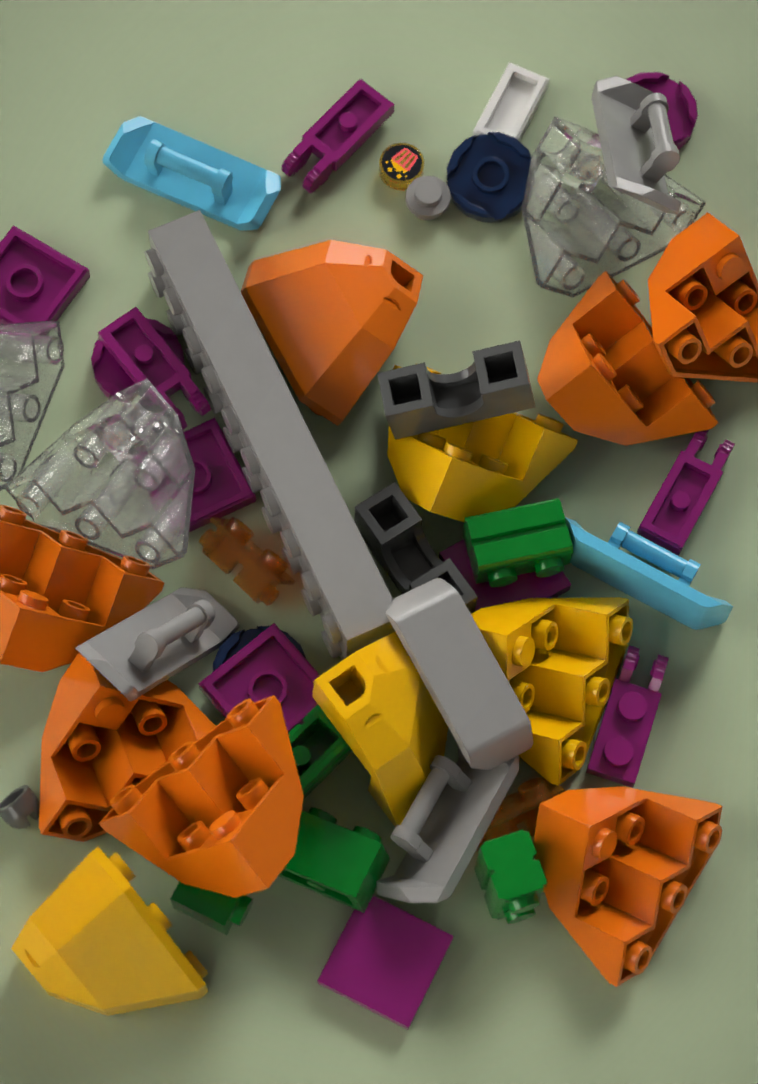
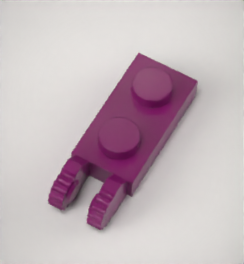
M359 79L302 136V141L283 161L281 171L291 177L307 163L311 154H314L320 161L307 173L302 186L309 193L315 192L327 181L333 170L337 171L394 113L395 104L365 81Z
M134 307L97 332L99 340L152 406H158L163 417L178 433L188 425L183 413L169 399L177 391L182 390L191 407L198 414L204 416L211 411L206 397L192 381L191 373L137 307Z
M709 430L695 432L685 452L681 450L637 530L638 535L678 556L723 475L722 469L735 446V443L726 439L718 447L711 465L696 458L698 451L702 450L708 439L707 434Z
M629 645L619 678L614 680L586 773L633 788L662 693H659V689L669 658L658 654L650 670L651 678L648 688L640 687L629 683L632 673L638 665L640 648Z

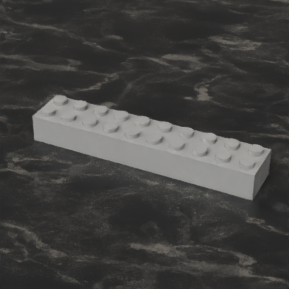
M198 210L148 231L151 248L145 251V256L151 269L148 272V276L157 297L165 296L170 308L166 310L167 316L176 336L184 335L188 346L185 349V353L195 375L199 373L203 375L207 385L204 388V392L213 413L221 412L226 424L223 427V432L233 453L241 452L245 463L242 471L252 492L260 491L265 505L261 508L271 533L274 534L280 531L285 546L281 548L283 558L292 575L298 572L301 575L305 587L301 590L310 614L312 616L320 614L325 628L321 634L332 658L340 656L344 660L357 650L395 632L385 613L393 598L201 211Z

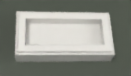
M509 62L475 126L472 136L488 134V132H501L521 141L548 89L549 79Z

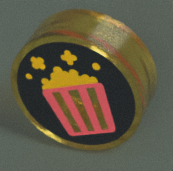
M396 143L387 147L382 152L379 161V174L382 181L393 189L407 190V187L413 180L422 177L424 174V158L419 149L407 143Z

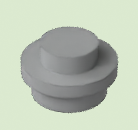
M434 176L416 178L407 187L406 205L411 213L419 219L434 220L443 215L449 208L451 200L449 187L443 180Z

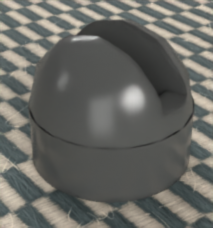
M23 785L0 802V816L12 828L26 829L30 827V823L26 818L28 815L35 820L39 818L40 803L29 786Z

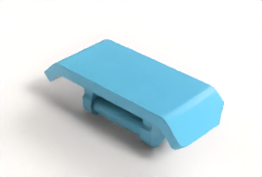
M142 116L122 123L102 159L104 165L122 180L191 210H200L203 215L241 231L260 228L281 190L280 175Z
M565 518L573 544V554L570 561L573 566L691 629L701 630L726 622L733 609L731 604L725 600L707 596L690 587L701 566L700 563L692 559L688 561L631 531V527L622 522H619L607 543L586 532L575 520ZM620 547L679 577V580L620 550Z

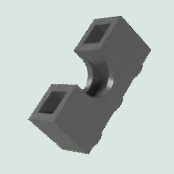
M520 340L472 351L474 357L473 364L457 373L443 375L431 373L428 371L425 362L377 373L385 416L395 440L536 408Z
M396 482L355 506L354 521L363 540L401 594L433 579L441 578L459 592L470 614L475 612L477 595L452 560L449 558L443 562L433 551L422 530L421 517Z

